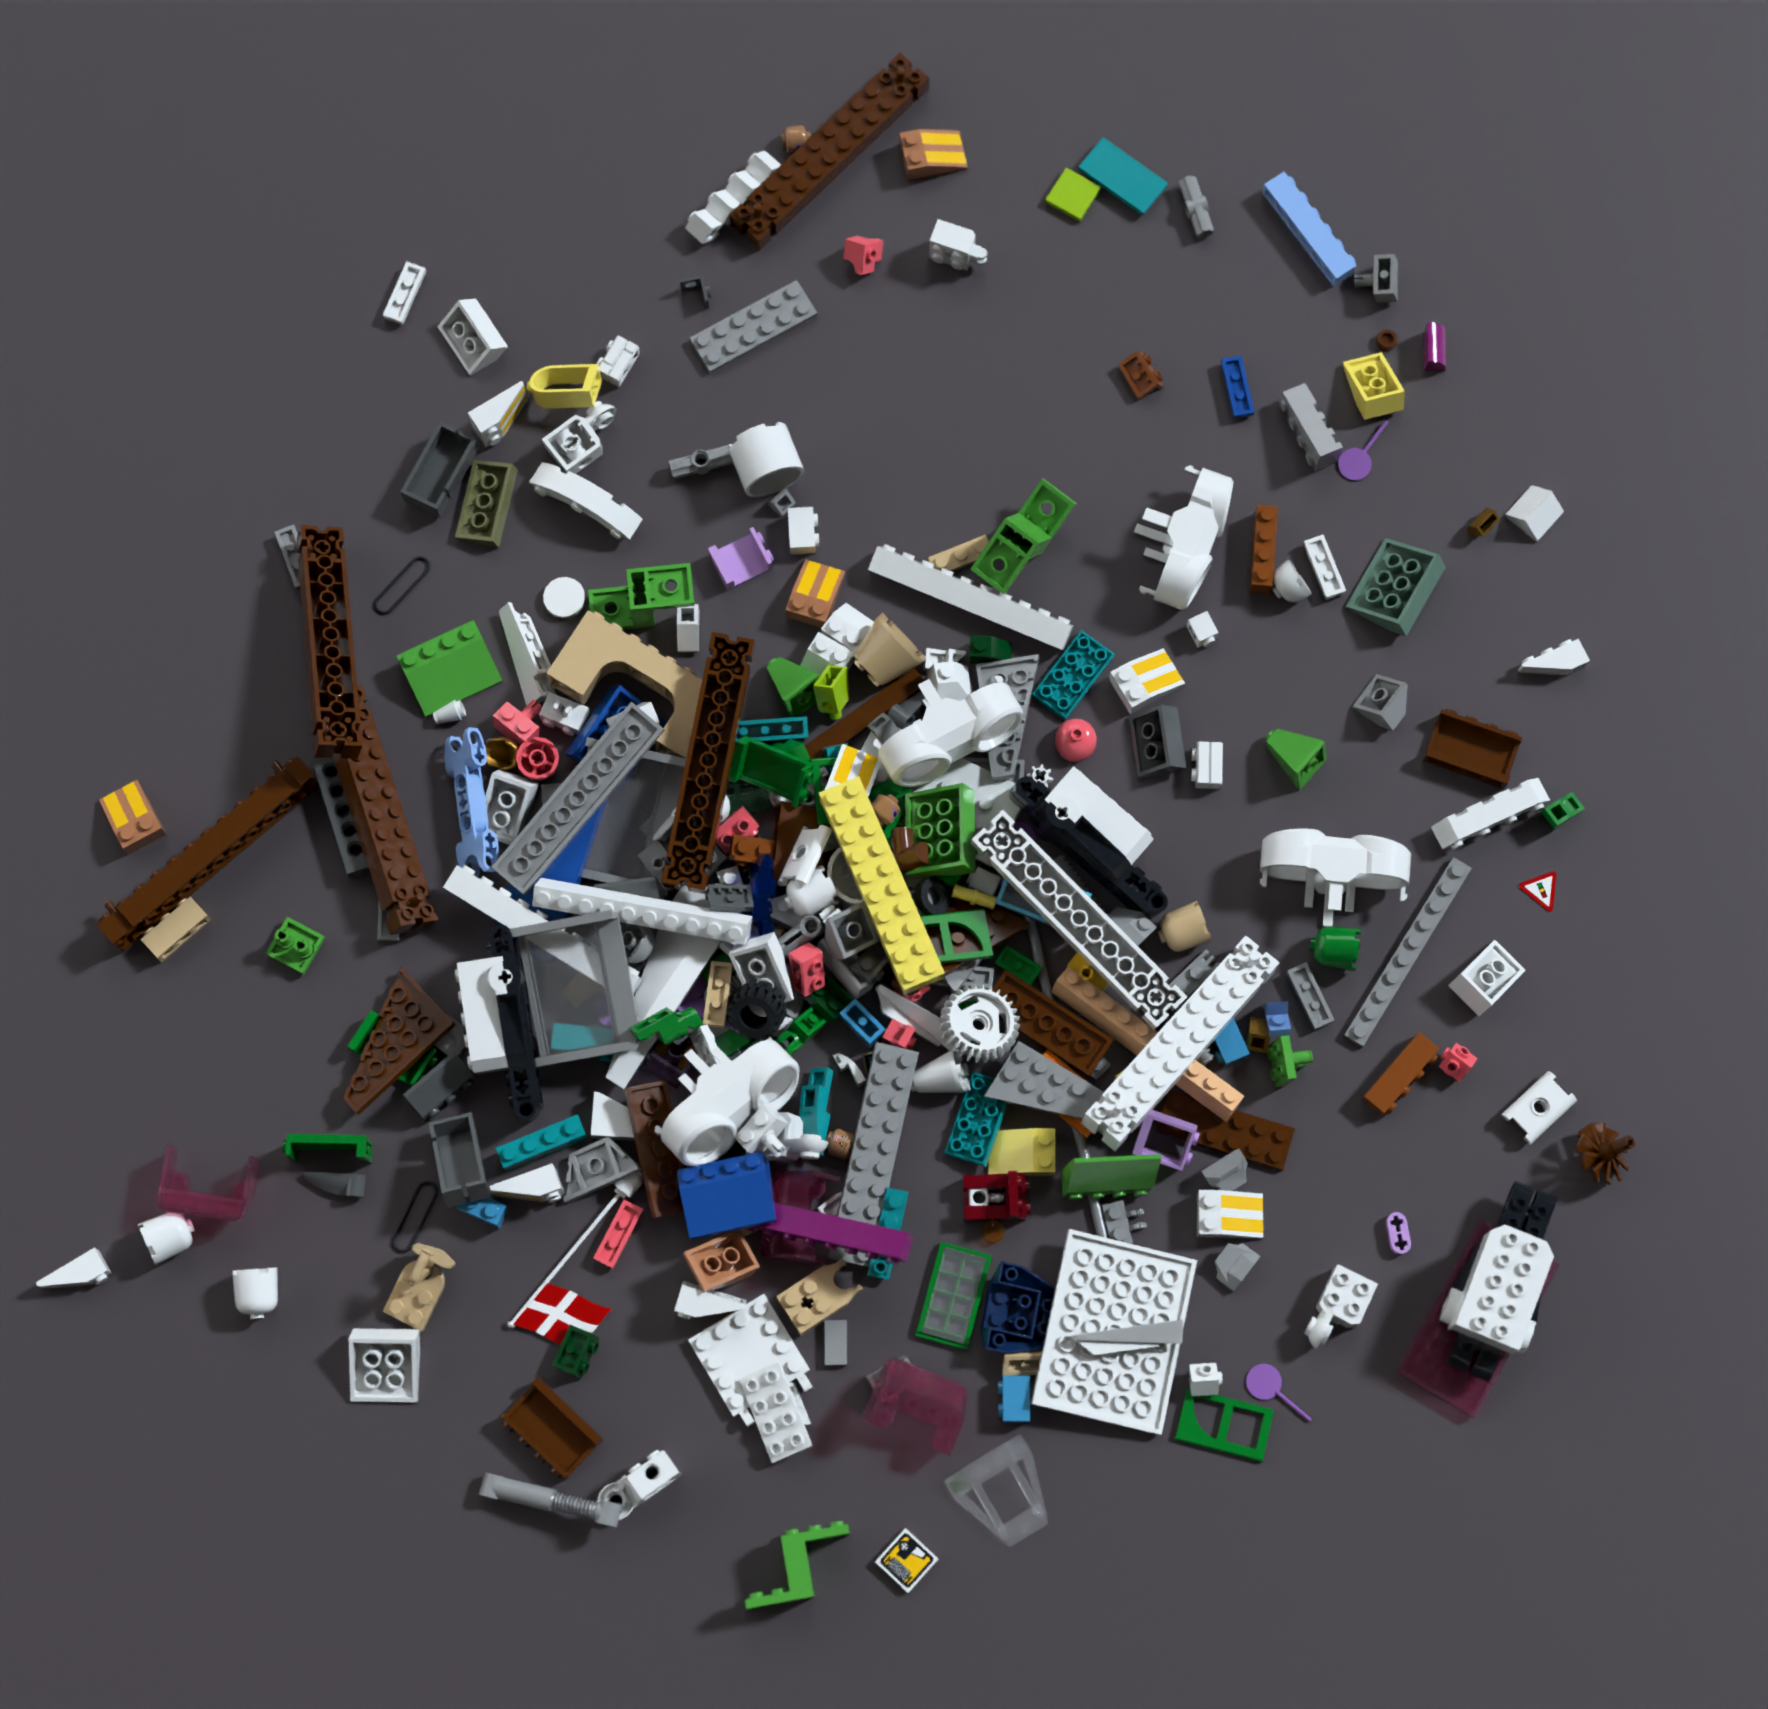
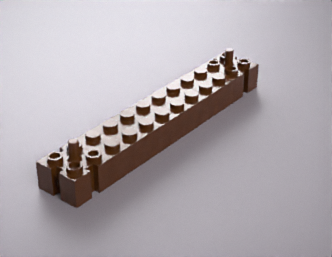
M899 53L889 62L888 71L882 69L757 187L747 197V205L745 207L740 204L729 214L730 225L741 235L746 232L748 241L760 251L771 240L772 232L778 234L912 106L913 97L918 100L929 90V77L918 68L913 71L912 62Z
M301 525L296 540L297 552L300 553L298 564L312 734L316 735L313 742L314 758H332L333 754H340V758L358 759L362 749L361 731H358L360 713L345 549L342 548L344 543L343 527L326 526L325 531H320L318 526Z
M716 632L711 634L709 652L713 656L706 659L667 852V859L671 864L670 866H664L661 881L663 887L680 890L681 885H686L689 892L706 894L709 876L705 872V868L711 869L750 675V665L746 663L753 660L755 650L754 639L737 636V641H731L727 634Z
M357 685L360 713L358 731H361L362 749L358 759L340 758V754H333V758L382 911H387L389 915L385 919L389 934L405 933L410 928H412V931L425 930L439 919L434 904H428L427 899L431 896L371 709L366 708L364 705L367 701L363 685Z
M298 756L294 759H289L284 766L278 761H274L271 767L275 772L267 778V782L264 785L254 788L246 800L239 801L234 806V810L228 815H222L214 827L204 830L195 843H189L184 848L183 853L178 857L174 856L167 862V866L164 869L153 873L150 880L145 885H139L133 891L134 894L128 899L121 900L117 906L112 901L105 903L104 907L110 913L103 915L97 926L122 953L135 943L138 937L143 936L149 928L158 924L165 914L171 913L177 908L176 906L181 900L190 897L299 805L304 797L311 795L320 787L314 773Z

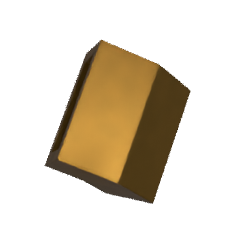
M1485 508L1469 525L1467 531L1476 539L1479 536L1484 537L1500 518L1494 509ZM1488 519L1489 521L1480 529V527H1481V526L1486 522V520Z

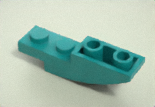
M829 1067L812 1068L808 1085L802 1086L799 1117L803 1122L804 1134L819 1135L821 1140L826 1141L831 1114L826 1112L833 1070Z
M887 1187L879 1226L901 1230L909 1192ZM878 1257V1260L871 1259L868 1275L889 1280L893 1264L886 1262V1258Z

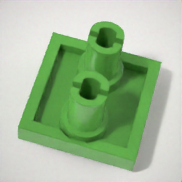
M286 917L281 928L276 931L275 938L265 954L305 975L326 937Z
M1289 1035L1280 1036L1269 1044L1267 1056L1272 1063L1271 1079L1275 1082L1276 1088L1284 1087L1297 1078L1295 1068H1304L1307 1063L1313 1062L1311 1050L1292 1051Z

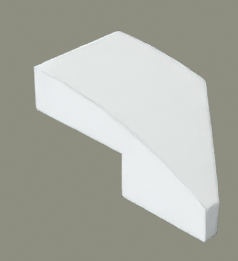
M926 648L924 650L926 659L923 663V670L928 671L934 663L958 662L966 655V651L955 649L944 651Z
M841 1053L833 1055L840 1072L849 1068L858 1088L866 1084L865 1077L851 1059Z

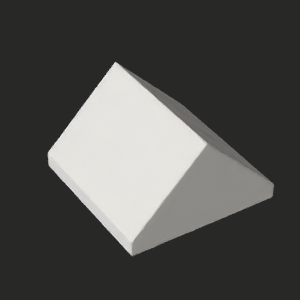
M1531 485L1505 514V517L1538 542L1563 514L1564 510L1552 491Z

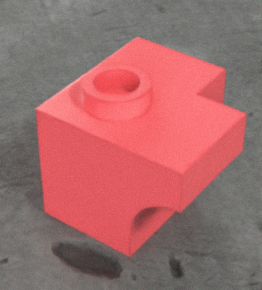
M861 236L845 239L843 259L850 261L854 265L856 274L864 275L874 272L875 262L880 261L882 258L884 240L878 238L869 239Z
M892 1019L882 1036V1041L888 1045L911 1050L917 1040L914 1037L916 1029Z

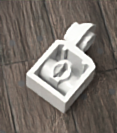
M601 401L595 402L594 407L587 409V417L583 418L574 415L542 439L545 448L565 474L568 471L577 474L603 455L602 445L595 430H601L613 421L614 415L617 412L614 406L603 404Z
M778 1112L789 1123L777 1136V1139L786 1147V1151L783 1152L780 1149L783 1154L780 1157H775L767 1148L764 1151L767 1160H797L799 1157L819 1159V1154L826 1149L829 1142L821 1140L819 1135L804 1134L803 1122L799 1116L788 1112Z
M1337 1264L1316 1305V1309L1319 1312L1318 1317L1311 1318L1304 1333L1309 1337L1311 1345L1317 1349L1320 1343H1326L1333 1329V1325L1329 1324L1330 1321L1346 1328L1357 1327L1378 1284Z
M658 1450L654 1451L647 1457L649 1461L645 1464H636L628 1470L630 1473L628 1476L624 1475L619 1481L606 1485L599 1493L598 1502L600 1500L611 1502L613 1496H621L623 1502L620 1520L627 1517L636 1506L645 1502L681 1476L664 1450L661 1452ZM651 1469H657L658 1476L653 1480L648 1479V1472Z

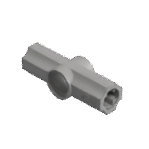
M1186 176L1178 183L1184 199L1186 216L1188 219H1191L1196 237L1201 239L1207 238L1214 233V228L1208 214L1209 207L1206 197L1201 194L1196 176Z
M728 445L707 451L697 450L692 455L669 461L673 479L696 473L700 475L706 474L711 469L733 464ZM700 459L706 461L703 465H698L696 462Z

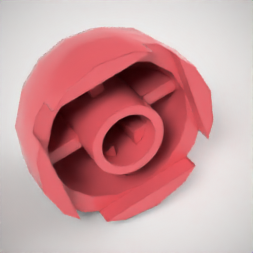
M1074 718L1067 720L1059 726L1055 733V748L1059 755L1067 761L1080 762L1087 757L1089 758L1096 748L1097 736L1095 730L1090 723L1083 719Z
M535 737L522 743L516 755L517 765L521 773L530 780H546L553 776L558 769L560 758L556 747L551 741Z

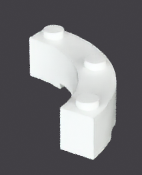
M545 462L541 463L529 481L535 487L534 491L543 497L547 495L571 505V508L575 511L586 513L608 528L610 534L617 539H630L643 520L637 513L625 504L618 505L611 500L613 496L581 476L570 471L565 474L560 471L561 469L558 466Z

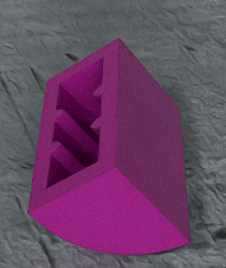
M1431 322L1427 323L1424 330V370L1427 371L1446 370L1445 327Z

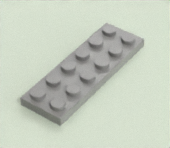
M795 280L690 337V342L709 373L712 374L817 317V312L798 281Z

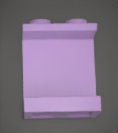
M754 527L749 528V535L720 549H717L716 545L708 548L709 556L727 591L772 570L774 558L769 549L765 550L763 546L765 543L760 532L756 533Z

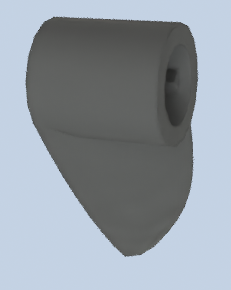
M919 691L901 704H895L891 707L887 716L892 719L898 728L904 729L912 725L926 709L922 701L925 699L923 693Z
M304 1172V1178L323 1191L345 1197L364 1198L366 1175Z

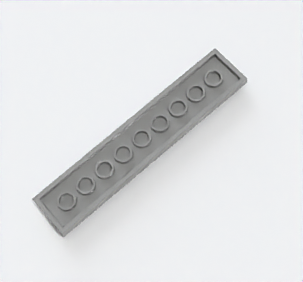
M631 701L492 865V868L523 895H526L665 729Z
M875 1042L837 1217L879 1226L919 1054L917 1051ZM837 1247L836 1251L829 1249L827 1258L844 1259L845 1262L866 1267L870 1266L871 1259L865 1257V1253L858 1252L857 1255H852L844 1252L845 1249Z

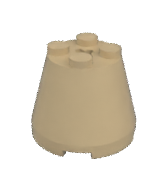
M883 612L875 619L853 655L855 657L853 659L854 664L862 672L866 669L869 672L867 676L877 687L880 684L882 686L920 665L926 659L921 651L916 653L918 651L917 647L891 620L887 623L889 619Z

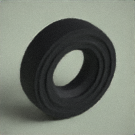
M928 877L917 884L915 902L923 914H942L948 909L951 895L947 884L942 879ZM930 888L934 889L937 893L938 899L935 905L931 904L928 899Z

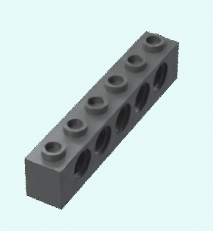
M314 755L310 756L347 875L352 879L370 873L357 830L353 836H346L347 830L351 828L356 829L351 811L345 817L340 816V812L343 809L350 810L345 793L343 792L340 797L333 796L336 790H344L338 771L335 777H327L329 771L337 770L333 756L332 758H314ZM354 849H362L359 856H352Z

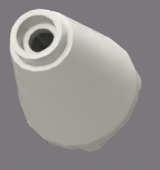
M958 1049L954 1052L950 1050L915 1070L911 1091H917L918 1093H962L970 1091V1084L968 1078H966L969 1075L967 1063H962L963 1057H959L960 1051Z

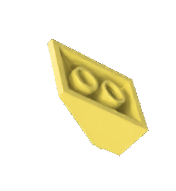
M1382 352L1343 362V368L1352 394L1364 420L1404 410L1405 391Z
M1055 1128L999 1130L988 1160V1175L1008 1174V1171H1017V1174H1025V1176H1054Z

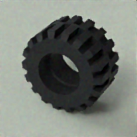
M755 980L750 981L749 984L745 983L739 988L729 1004L728 1015L730 1017L728 1020L729 1023H733L732 1028L734 1031L738 1030L740 1036L745 1035L748 1040L755 1038V1041H760L761 1038L764 1040L769 1039L770 1036L775 1035L787 1014V1003L784 1002V995L779 994L780 990L772 987L773 984L768 983L766 985L761 980L758 983ZM748 1005L761 1007L767 1016L755 1015Z

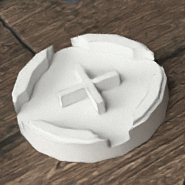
M569 577L557 578L551 581L545 588L543 594L544 605L554 617L572 618L578 615L584 607V589L575 579Z

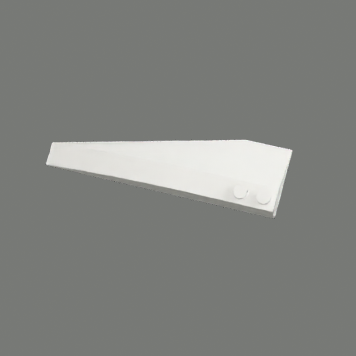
M682 885L672 902L709 908L705 894L689 892L686 885ZM658 929L654 948L648 957L641 977L643 980L639 984L634 996L638 1021L641 1022L666 1007L676 1012L718 950L722 940ZM655 1033L651 1038L642 1040V1043L638 1044V1049L614 1053L606 1079L624 1090L657 1041Z

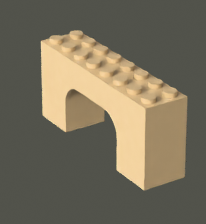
M588 610L547 671V683L581 705H584L599 681L607 674L622 672L633 677L667 698L674 708L671 718L664 727L665 731L656 740V751L687 758L702 680L695 676V672L690 668L680 667L672 657L662 656L654 646L644 645L636 635L626 634L618 624L613 622L610 624L604 620V616L596 611L592 613Z

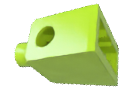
M827 665L813 685L818 710L822 713H829L830 719L833 720L842 717L841 710L849 700L848 668Z

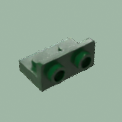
M825 972V986L806 997L801 996L832 1024L840 1018L839 1013L854 998Z
M570 1325L551 1366L582 1379L583 1375L589 1370V1361L592 1355L598 1350L599 1337Z

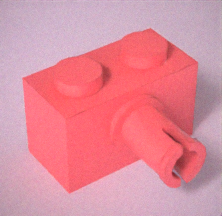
M532 700L522 711H519L509 702H506L493 715V727L520 747L522 743L539 737V726L531 721V719L541 711L542 706L539 703L535 705L537 701Z

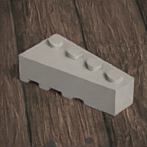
M1306 383L1282 392L1279 401L1280 407L1289 417L1288 423L1292 430L1295 429L1298 435L1297 442L1301 448H1304L1309 466H1313L1314 470L1317 471L1337 463L1343 446L1340 442H1335V432L1332 427L1327 429L1326 417L1323 412H1317V402Z

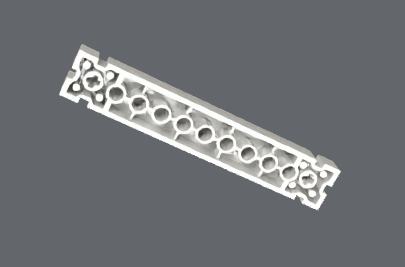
M1002 810L990 821L989 827L991 829L987 831L983 828L971 840L970 844L982 856L987 853L991 857L989 863L1134 1011L1140 1008L1145 1013L1142 1019L1153 1030L1156 1029L1169 1016L1165 1011L1169 1008L1173 1012L1187 996L1176 985L1171 988L1166 983L1169 977L1022 829L1017 832L1013 828L1015 821Z
M1245 936L1235 947L1232 954L1229 953L1102 1094L1099 1102L1096 1101L1085 1113L1081 1124L1093 1134L1099 1131L1104 1135L1102 1141L1116 1151L1126 1140L1129 1132L1132 1133L1257 993L1261 985H1264L1273 975L1280 962L1267 952L1264 955L1257 951L1259 946Z

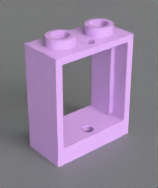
M1152 1110L1143 1120L1132 1154H1161L1160 1164L1183 1171L1184 1165L1189 1166L1193 1153L1189 1152L1191 1145L1196 1146L1200 1133L1196 1132L1197 1125ZM1153 1119L1189 1132L1180 1158L1144 1146Z

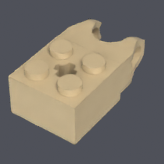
M844 1259L834 1264L820 1267L776 1296L801 1336L838 1313V1311L850 1303L857 1293L863 1290L860 1284L848 1289H840L835 1285V1275L839 1272L840 1268L846 1265ZM805 1299L813 1301L811 1303L812 1308L810 1309L807 1307L803 1308L801 1305L804 1304L803 1301Z

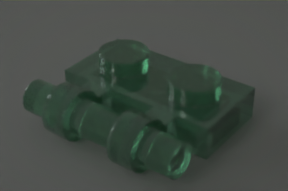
M738 780L735 783L728 782L727 791L734 790L733 795H727L730 801L729 816L742 805L750 815L772 811L769 791L765 789L760 790L758 786L743 780ZM753 787V791L740 792L742 788Z

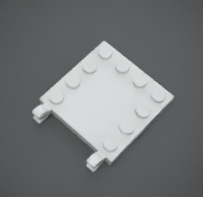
M765 1294L746 1304L745 1309L734 1311L688 1339L733 1417L740 1414L747 1427L754 1424L755 1421L748 1411L750 1406L740 1383L741 1378L775 1363H780L788 1383L797 1379L804 1392L812 1388L805 1375L810 1369Z

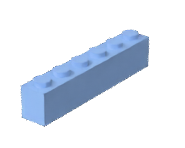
M1282 172L1265 183L1262 191L1263 195L1333 287L1353 275L1356 268L1354 258L1345 252L1342 242L1332 235L1329 225L1323 223L1318 211L1308 203L1306 195L1297 189L1294 179L1291 176L1288 177L1285 172Z

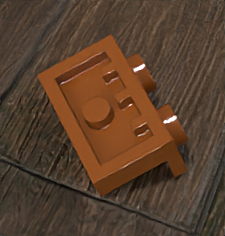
M1137 350L1121 361L1118 366L1137 398L1142 399L1156 388L1162 389L1164 385L1161 382L1163 380L1162 375L1158 370H1154L1151 365L1153 363L1151 357L1147 353L1144 354Z
M732 834L729 860L735 861L734 865L747 867L748 863L756 864L755 868L768 870V866H775L773 861L775 840Z

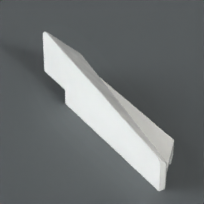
M508 602L499 610V615L526 706L532 700H536L535 704L545 701L549 692L556 694L554 688L547 683L546 673L551 664L531 618L525 613L520 615L514 610L513 604Z
M881 984L876 986L875 989L878 992L883 1015L891 1020L895 1019L902 1024L915 1028L916 1035L936 1047H939L941 1044L949 1051L953 1049V1044L946 1045L949 1038H942L945 1031L940 1030L942 1023L939 1022L940 1018ZM960 1034L968 1042L971 1041L970 1038L966 1037L963 1034Z
M1183 1319L1071 1335V1339L1078 1342L1092 1355L1159 1347V1343L1180 1344L1183 1338Z

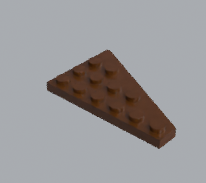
M951 897L950 905L944 912L952 913L984 909L992 950L1000 946L1002 942L1012 939L1017 933L1023 930L1026 931L1030 924L1028 921L997 905L991 910L977 904L974 906L970 905V902ZM948 925L954 954L982 951L980 943L970 931L958 925ZM939 926L928 927L926 931L937 956L944 955ZM973 960L944 963L941 966L945 976L959 969L961 965L968 964ZM895 976L891 986L902 991ZM920 989L908 993V995L911 996L918 992Z
M402 967L398 970L399 975L394 986H391L389 996L383 1004L379 1014V1021L375 1030H372L370 1040L359 1059L361 1061L356 1073L353 1074L350 1086L346 1089L343 1099L358 1115L456 1025Z

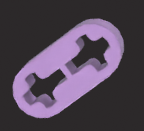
M1394 1212L1386 1219L1387 1235L1392 1252L1402 1255L1410 1250L1411 1247L1406 1217L1399 1212ZM1394 1217H1396L1399 1221L1401 1220L1402 1224L1398 1226L1399 1232L1396 1231L1395 1225H1391V1221L1394 1220ZM1397 1235H1400L1401 1242L1406 1243L1403 1250L1395 1247V1243L1398 1242Z

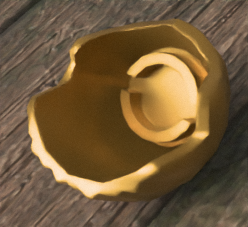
M504 737L493 738L487 741L485 747L487 753L486 763L488 766L508 770L517 765L516 755L519 747L514 741Z

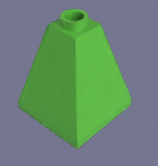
M781 657L774 658L767 664L769 675L790 717H799L817 703L813 685L819 678L816 672Z
M1281 729L1269 732L1265 738L1267 748L1299 790L1305 786L1327 760L1325 742L1320 739Z

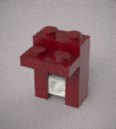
M1008 1171V1174L963 1175L964 1222L1026 1221V1215H1030V1201H1026V1193H1030L1029 1180H1025V1174H1017V1171ZM988 1191H1005L1003 1195L1000 1192L997 1194L996 1192L995 1194L988 1193ZM977 1193L985 1196V1201L981 1204L973 1200V1196ZM1005 1196V1205H988L991 1202H1001L1003 1204L1002 1201Z

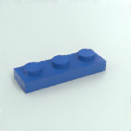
M1242 355L1221 359V367L1233 419L1253 416L1255 411Z

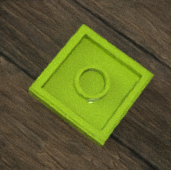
M1065 168L1045 199V203L1081 222L1100 192L1101 186Z

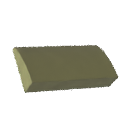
M481 460L473 461L455 535L456 539L491 547L500 546L518 472L513 464Z

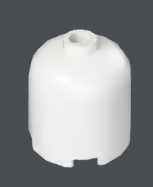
M822 865L814 869L807 885H801L795 879H792L787 884V897L784 898V901L789 910L793 909L801 917L819 913L830 904L833 906L839 904V901L834 899L837 893L830 877L825 878L822 873L825 871Z
M171 1211L138 1224L155 1265L184 1252L192 1244L191 1232L195 1231L190 1219L185 1220L184 1216L179 1212Z
M277 1268L232 1271L235 1305L239 1312L250 1314V1319L264 1318V1313L275 1309L278 1302Z

